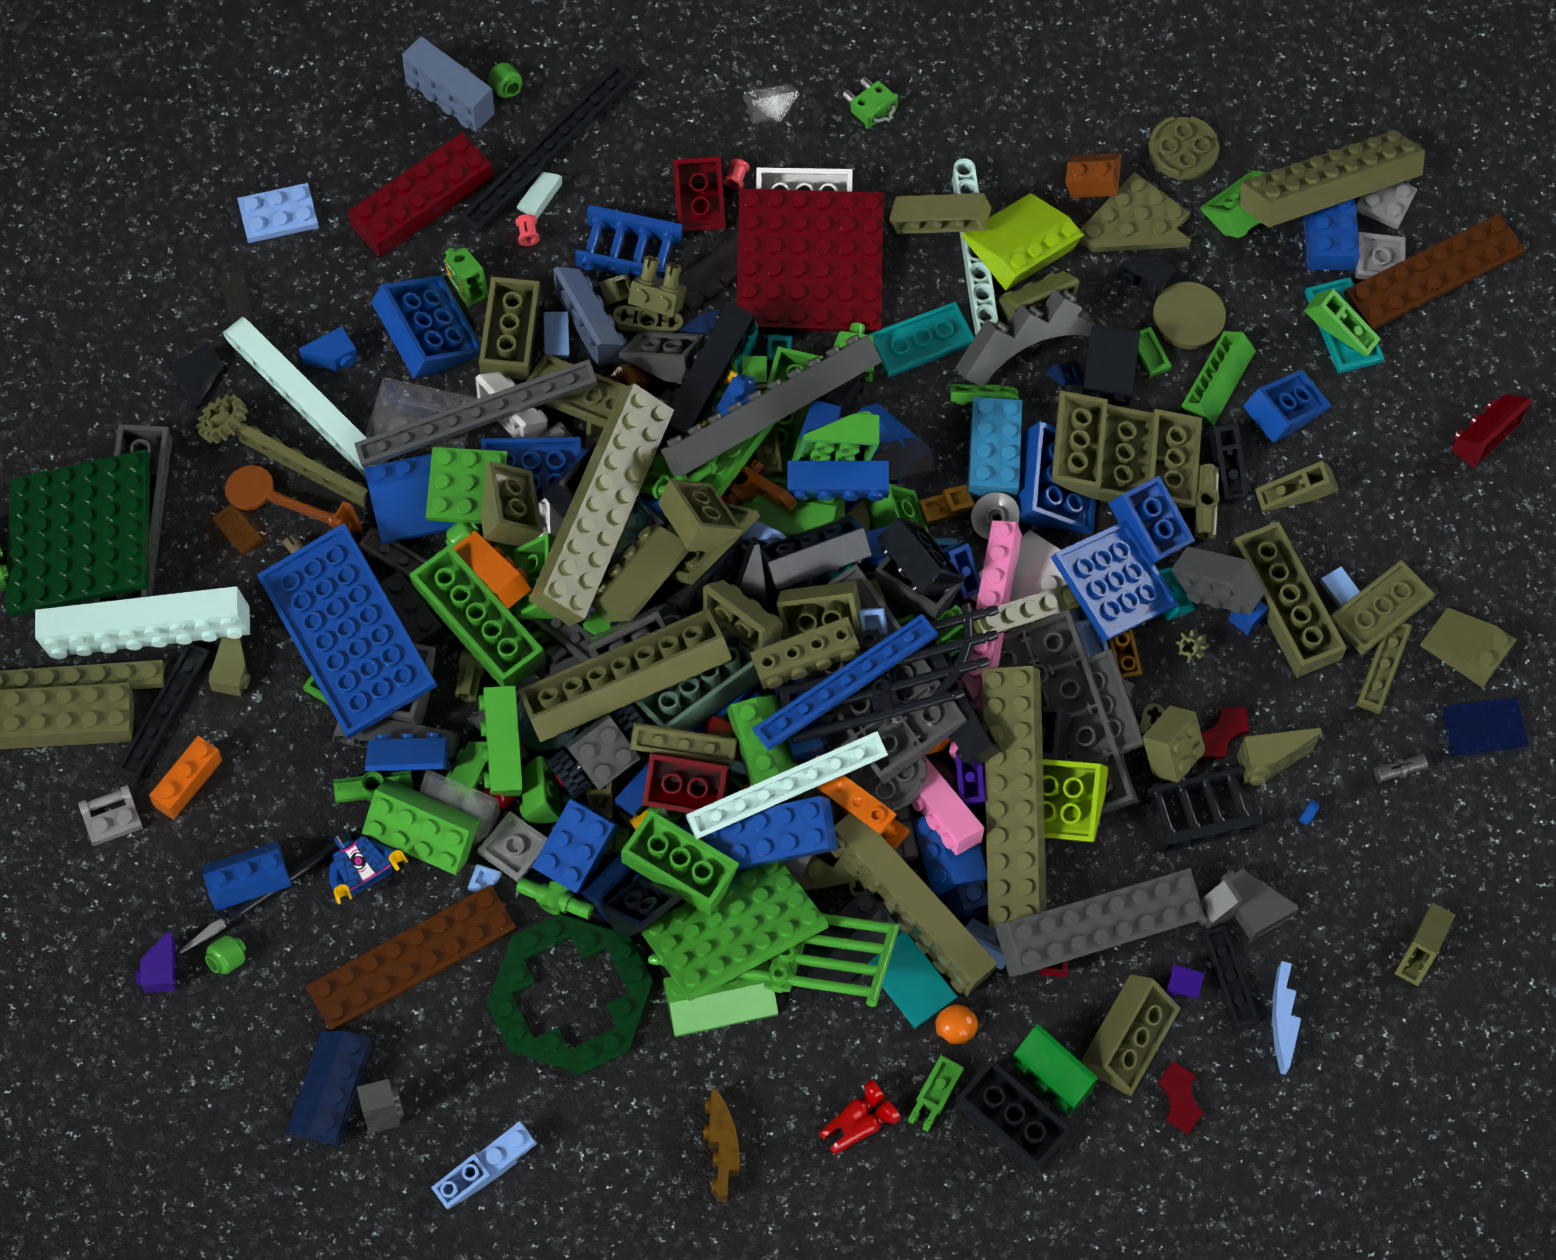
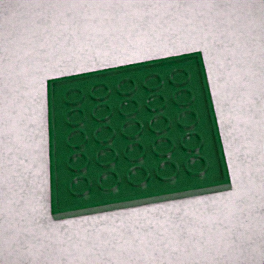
M146 449L10 479L7 552L9 577L6 582L5 612L9 617L34 613L38 609L62 607L148 589L150 453Z

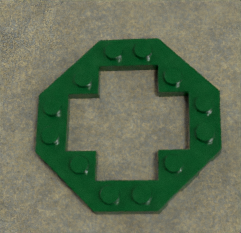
M558 914L511 937L490 994L487 1008L510 1053L529 1057L537 1062L552 1067L557 1066L582 1076L629 1053L653 985V980L630 937H625L615 931ZM572 940L582 962L607 951L628 993L606 1003V1008L616 1026L615 1028L569 1050L558 1027L533 1038L512 995L535 985V981L525 961L566 941Z

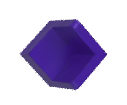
M1173 965L1165 992L1172 999H1175L1177 993L1196 999L1200 993L1204 973Z

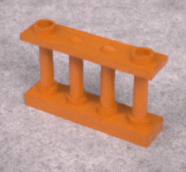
M845 775L816 787V790L842 806L843 814L846 816L849 813L853 814L881 835L894 850L899 847L910 833L906 826L895 819L897 815L895 812Z

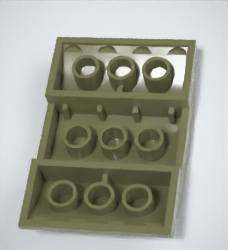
M1060 391L1051 480L1080 495L1104 502H1111L1122 494L1160 476L1177 509L1195 508L1202 418L1155 409L1153 413L1109 405L1108 399Z

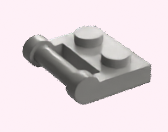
M128 785L120 787L121 790L88 802L86 800L78 802L93 846L143 829ZM125 800L126 805L91 817L90 811Z

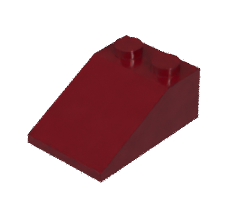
M721 156L673 160L678 224H683V232L726 229Z

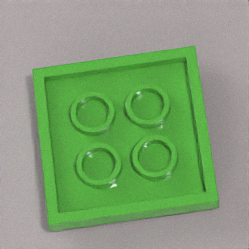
M432 447L426 520L482 524L481 512L487 463L493 461L507 465V451Z

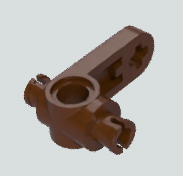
M755 459L749 467L743 466L725 491L726 494L724 496L728 498L730 504L734 505L737 503L743 505L745 501L755 498L758 494H761L789 512L798 504L789 492L761 476L766 471V468Z

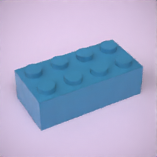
M973 397L970 418L968 492H970L971 497L974 499H980L987 494L998 492L1009 495L1015 501L1017 500L1020 476L1022 400Z

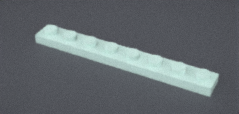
M878 731L685 816L697 840L886 757L888 754Z

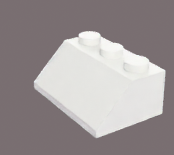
M500 372L479 374L475 377L478 399L515 386L509 377L505 378ZM535 408L498 420L513 438H536L548 430L547 417L541 410L536 411Z

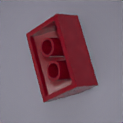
M1504 394L1498 400L1494 398L1486 406L1485 409L1487 411L1484 414L1478 413L1470 421L1469 424L1471 426L1467 430L1462 428L1454 436L1455 443L1451 450L1474 469L1522 423L1533 401L1529 398Z
M650 753L642 805L691 813L725 798L727 793L731 764Z

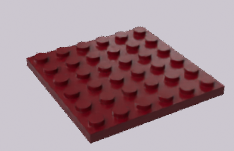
M739 189L737 307L754 314L758 330L850 332L852 323L863 324L865 326L864 333L881 330L883 193Z

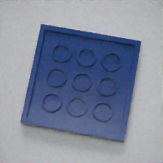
M1126 520L1064 548L1050 557L1103 642L1179 605Z

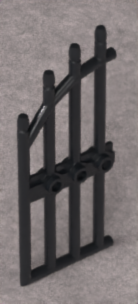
M966 603L961 606L962 614L929 622L936 631L963 624V638L917 650L892 668L960 650L955 665L897 681L892 680L889 669L868 683L867 689L856 691L833 707L837 708L871 698L874 712L800 732L797 731L790 736L792 744L965 697L963 689H956L952 692L948 691L961 674L990 665L988 657L967 662L972 646L983 644L986 641H994L998 638L996 630L987 631L985 634L973 635V621L997 615L999 613L998 606H989L986 609L981 608L972 611L971 604ZM870 629L856 634L861 652L858 655H862L894 632L880 636L879 629ZM833 673L787 685L786 681L783 682L782 685L777 687L782 708L792 702L790 695L810 690ZM944 679L930 697L899 705L896 691Z

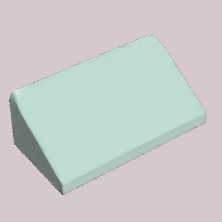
M541 172L517 205V209L526 214L534 215L538 219L561 187L562 176Z

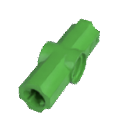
M411 770L384 774L371 771L360 777L333 780L336 803L359 800L372 801L375 790L367 789L368 786L373 783L380 785L387 778L413 789Z

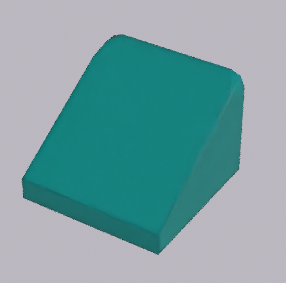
M768 334L767 359L774 360L778 346L791 349L792 336Z

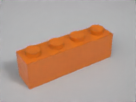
M475 530L470 536L464 538L453 547L457 554L507 609L532 590L526 582L529 578L520 567L517 568L509 556L506 557L497 545L495 546L491 540L484 539V536L481 537Z

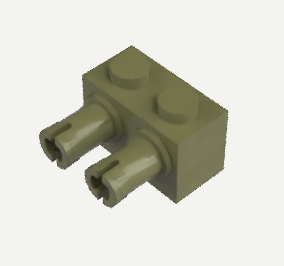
M644 256L642 273L632 280L628 303L674 317L683 308L687 288L678 284L682 266L677 264L675 268V263H667L665 277L661 279L656 277L659 258L655 257L653 261V256Z

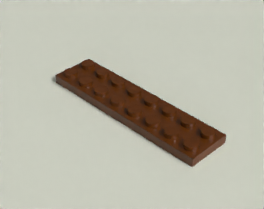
M1498 213L1345 289L1343 295L1354 311L1372 330H1375L1522 256L1526 250L1502 215Z
M490 884L305 987L328 1029L336 1031L515 932L517 929Z

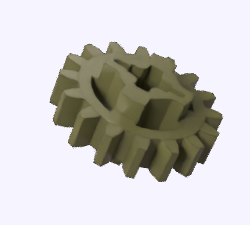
M226 394L223 399L217 397L214 404L209 402V406L202 410L204 415L197 418L200 423L196 425V428L204 440H207L209 443L214 441L217 444L221 438L226 441L228 435L234 436L237 429L242 428L240 423L247 419L244 416L248 413V410L245 408L246 405L234 394L231 397Z

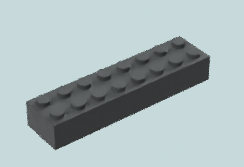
M118 424L114 456L144 449L150 453L148 589L96 599L94 603L152 596L172 447V437L168 427Z
M1191 868L1004 922L995 925L1007 971L1009 977L1196 922L1205 919Z

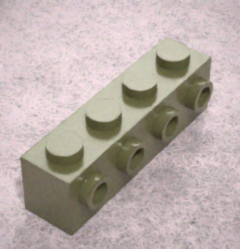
M984 193L895 197L889 220L897 234L985 231L991 206Z
M848 617L750 652L763 690L766 688H777L785 681L801 679L809 672L817 669L825 670L836 662L849 661L854 659L856 655L861 654Z

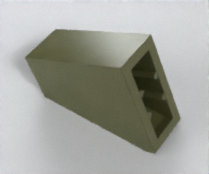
M1432 902L1395 974L1419 986L1435 959L1456 915Z

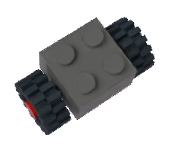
M631 704L616 709L611 713L621 729L617 727L610 716L605 714L564 744L577 761L575 764L563 749L546 761L555 774L554 776L573 799L590 788L589 783L580 771H584L594 786L600 790L641 759L635 750H630V743L626 738L628 737L631 741L634 722L646 723Z

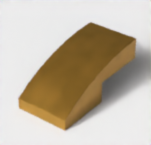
M967 484L945 489L942 495L918 501L927 526L960 515L975 506L971 494L968 492Z

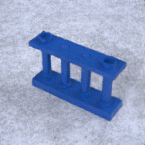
M589 205L587 225L592 226L586 250H576L575 252L576 266H580L585 270L594 269L618 275L627 273L628 277L636 278L642 273V259L647 241L651 238L662 241L658 255L659 263L656 277L664 279L665 266L671 244H681L683 224ZM601 229L616 231L609 256L595 254ZM627 233L639 236L632 261L618 258L624 235Z

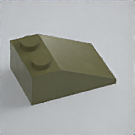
M493 461L487 463L481 512L484 539L520 547L538 538L543 533L532 471Z
M1447 607L1420 646L1483 688L1510 652L1516 639L1493 624Z
M1321 728L1245 737L1237 754L1239 767L1243 766L1245 770L1242 776L1243 784L1261 785L1312 752L1322 733Z

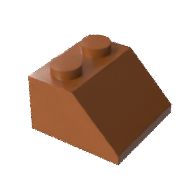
M1121 153L1074 155L1067 163L1065 182L1071 198L1118 196Z

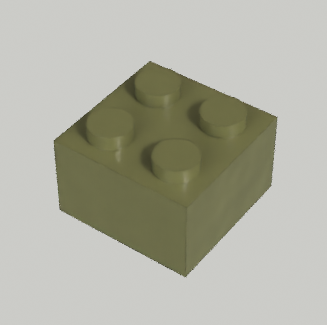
M1169 706L1142 737L1152 776L1177 783L1189 772L1190 768L1205 752L1196 712L1174 706Z

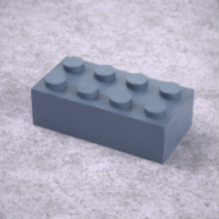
M422 36L402 54L406 83L411 88H417L430 102L434 101L446 114H452L456 117L463 127H469L474 132H477L494 115L492 88Z

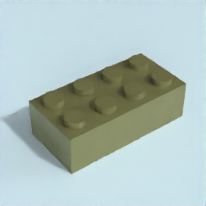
M491 277L479 358L480 374L500 372L505 378L509 377L510 379L525 381L530 376L541 297L540 281Z

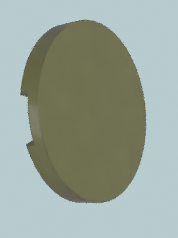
M1172 116L1163 120L1154 128L1149 141V155L1153 164L1165 175L1179 180L1197 179L1209 173L1218 160V136L1210 125L1193 116L1190 118H1174Z
M1180 282L1167 287L1158 296L1153 309V322L1162 334L1163 339L1183 349H1197V347L1214 342L1220 336L1226 320L1225 307L1220 297L1207 286L1195 282Z

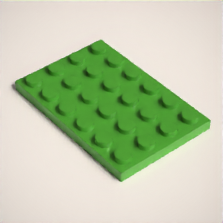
M782 862L750 868L733 877L724 897L711 916L686 902L661 915L642 930L641 934L690 1002L829 927L827 920Z

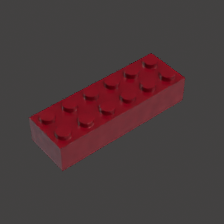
M460 133L350 209L348 213L351 227L381 258L493 180L492 164L463 133Z

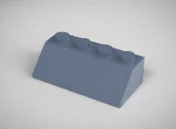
M554 268L555 294L565 311L568 312L571 322L598 369L621 359L619 352L626 346V341L621 333L617 334L612 316L610 314L606 315L601 297L599 295L595 296L592 291L593 284L588 276L584 277L580 269Z

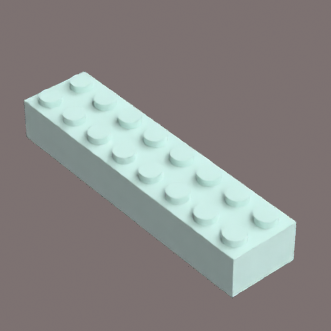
M237 586L35 610V639L47 654L55 659H63L68 655L89 656L94 652L114 653L120 649L139 650L146 646L165 647L167 644L172 643L185 645L197 640L211 642L222 637L237 639L242 637V635L250 634V608Z

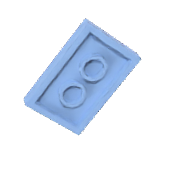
M308 183L237 198L248 243L319 228Z

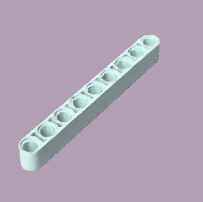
M959 159L954 164L952 183L955 194L979 193L975 165L969 159ZM960 232L974 334L976 336L985 323L981 318H988L993 323L998 321L991 272L979 257L971 256L976 254L962 238L961 235L964 232ZM978 297H985L986 299L981 300Z
M241 317L227 328L223 334L231 346L365 477V471L361 466L354 443L367 438L246 318ZM386 460V461H383V462H380V463H377V464H374V465H371V466L388 463V461Z

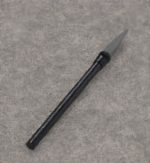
M351 830L348 831L352 840H355V834ZM333 841L289 871L290 882L292 883L340 849L336 842ZM280 890L245 901L238 907L226 912V914H222L219 920L210 924L179 952L183 953L217 935L224 928L232 927V923L235 924L243 915Z

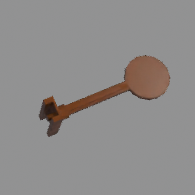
M249 465L241 467L234 471L227 479L225 495L230 504L237 509L253 510L270 501L327 523L329 527L334 529L345 523L351 535L354 531L361 533L363 530L352 504L343 501L336 513H330L274 491L273 478L261 466Z

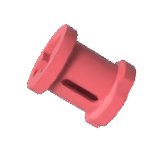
M734 158L729 163L730 169L723 179V184L732 190H739L744 186L743 179L745 174L748 173L750 166L746 161Z
M525 214L516 219V226L519 227L520 232L518 237L520 245L532 246L540 241L535 224H537L536 216Z

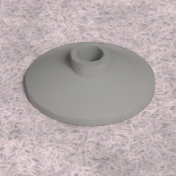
M998 492L990 493L980 498L971 513V522L976 533L982 538L989 540L992 520L994 521L996 516H1001V521L1017 522L1019 524L1020 510L1015 500L1007 494Z

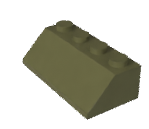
M661 526L643 529L638 535L639 539L637 542L624 551L622 560L608 570L607 578L598 587L591 604L592 607L607 622L632 621L690 551L685 547L680 537Z
M1130 974L1080 1062L1098 1079L1132 1096L1181 1008L1154 979Z

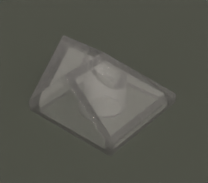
M789 83L744 92L752 124L775 120L780 123L799 96L798 91Z

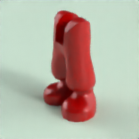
M872 1079L865 1083L864 1098H856L851 1101L837 1117L819 1132L823 1140L830 1138L840 1129L845 1133L842 1138L830 1147L835 1155L879 1131L882 1123L896 1124L901 1120L898 1111L888 1100L885 1101L884 1094ZM885 1101L873 1114L868 1113L872 1108Z

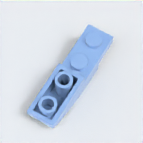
M519 1121L480 1153L470 1156L431 1188L446 1209H450L518 1162L517 1159L537 1143L523 1123Z

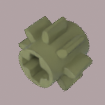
M1197 628L1192 629L1190 633L1187 630L1180 633L1183 639L1176 642L1180 649L1179 655L1188 656V661L1194 659L1195 655L1197 658L1205 655L1202 650L1210 646L1206 643V634L1198 633Z

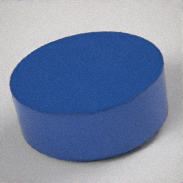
M1310 799L1299 816L1298 821L1308 825L1318 811L1319 803Z

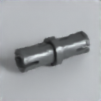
M1423 753L1406 759L1397 758L1393 763L1375 767V778L1379 783L1396 777L1402 779L1410 773L1427 769L1428 762Z

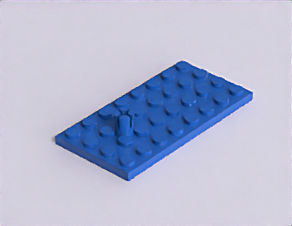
M345 523L257 574L348 739L438 686Z

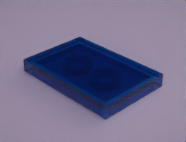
M1517 697L1444 706L1442 708L1452 756L1525 748L1529 744Z

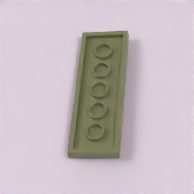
M545 354L525 382L572 366L573 364ZM594 373L598 385L545 403L544 405L604 428L619 392L628 386ZM657 398L667 405V402L665 400Z

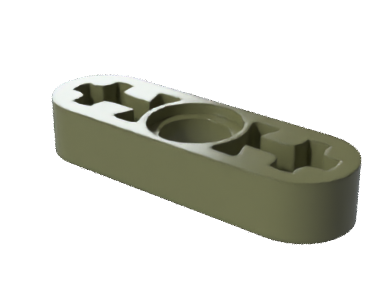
M625 305L617 307L613 312L615 327L623 331L678 333L683 328V319L679 313L674 317H669L641 307ZM622 315H627L625 321H621ZM635 315L637 316V324L634 323ZM646 316H650L655 322L652 325L646 326L642 324L641 320ZM659 318L662 319L661 327L659 326ZM670 321H675L674 326L669 327Z

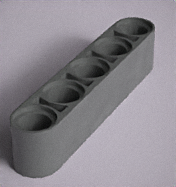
M382 719L350 739L346 737L337 721L333 739L343 744L367 748L368 740H376L375 735L391 734V739H401V734L416 733L417 738H427V733H443V738L450 739V763L456 762L462 737L458 733L448 730Z

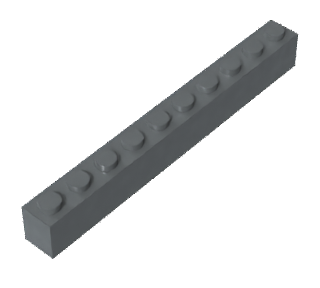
M857 334L845 340L847 345L841 348L837 345L827 350V356L822 359L818 356L806 362L808 367L802 370L798 367L788 372V378L783 381L779 378L767 384L769 389L764 392L757 390L747 396L748 401L744 403L738 401L728 406L729 411L722 415L721 412H718L707 418L709 423L703 426L699 423L687 430L689 434L681 437V435H677L667 441L668 446L661 449V452L674 477L690 472L881 363L882 361L870 336L859 337Z

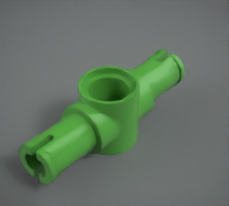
M521 877L516 887V892L536 899L540 908L553 915L561 914V912L565 914L570 912L588 920L594 909L593 904L575 898L571 890L555 881H550L549 885L546 883L541 885Z

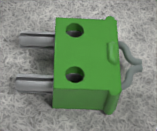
M863 77L860 83L866 90L858 96H854L849 90L844 91L843 97L851 103V112L865 124L867 129L877 122H890L894 119L892 115L898 107V94H893L879 80L873 84L866 77Z

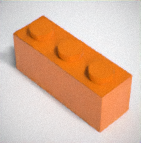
M197 736L150 793L149 796L153 806L174 820L222 762L219 750Z

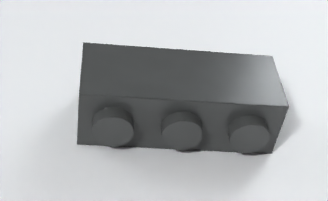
M389 1079L357 1087L369 1134L401 1126L399 1117L404 1116L397 1086L391 1087Z

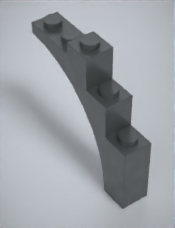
M1054 289L1041 310L1032 305L1028 308L1020 304L1007 326L1000 321L993 323L986 319L955 368L965 379L984 387L997 369L1024 348L1057 336H1089L1092 325L1107 327L1108 324L1098 317H1095V319L1090 318V315L1076 302L1077 297L1071 292L1065 290L1062 293Z

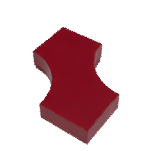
M1246 707L1220 709L1218 723L1212 729L1201 733L1205 752L1200 757V760L1225 759L1228 744L1236 737L1248 734Z
M1173 1061L1158 1082V1085L1165 1091L1169 1099L1170 1109L1166 1121L1189 1135L1202 1116L1203 1111L1196 1105L1192 1097L1191 1087L1195 1075Z

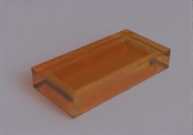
M233 504L212 518L215 525L242 556H245L263 542L262 537Z

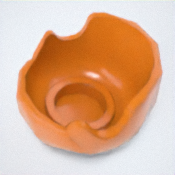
M955 1004L947 1006L939 1012L935 1020L938 1036L943 1037L949 1044L967 1043L974 1038L978 1029L977 1017L964 1005Z

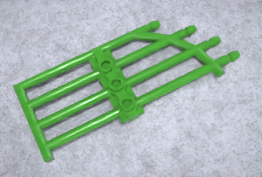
M821 913L827 920L828 925L887 933L884 944L815 934L769 959L772 960L769 971L750 969L737 976L738 978L764 981V989H770L772 992L783 993V991L790 992L792 986L868 997L866 1004L875 1007L900 925ZM805 943L880 954L877 965L804 955L802 953ZM649 955L648 962L650 964L664 966L657 955ZM798 965L873 975L874 978L871 987L795 975Z

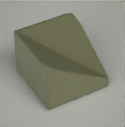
M627 273L599 282L607 305L629 298L631 283Z

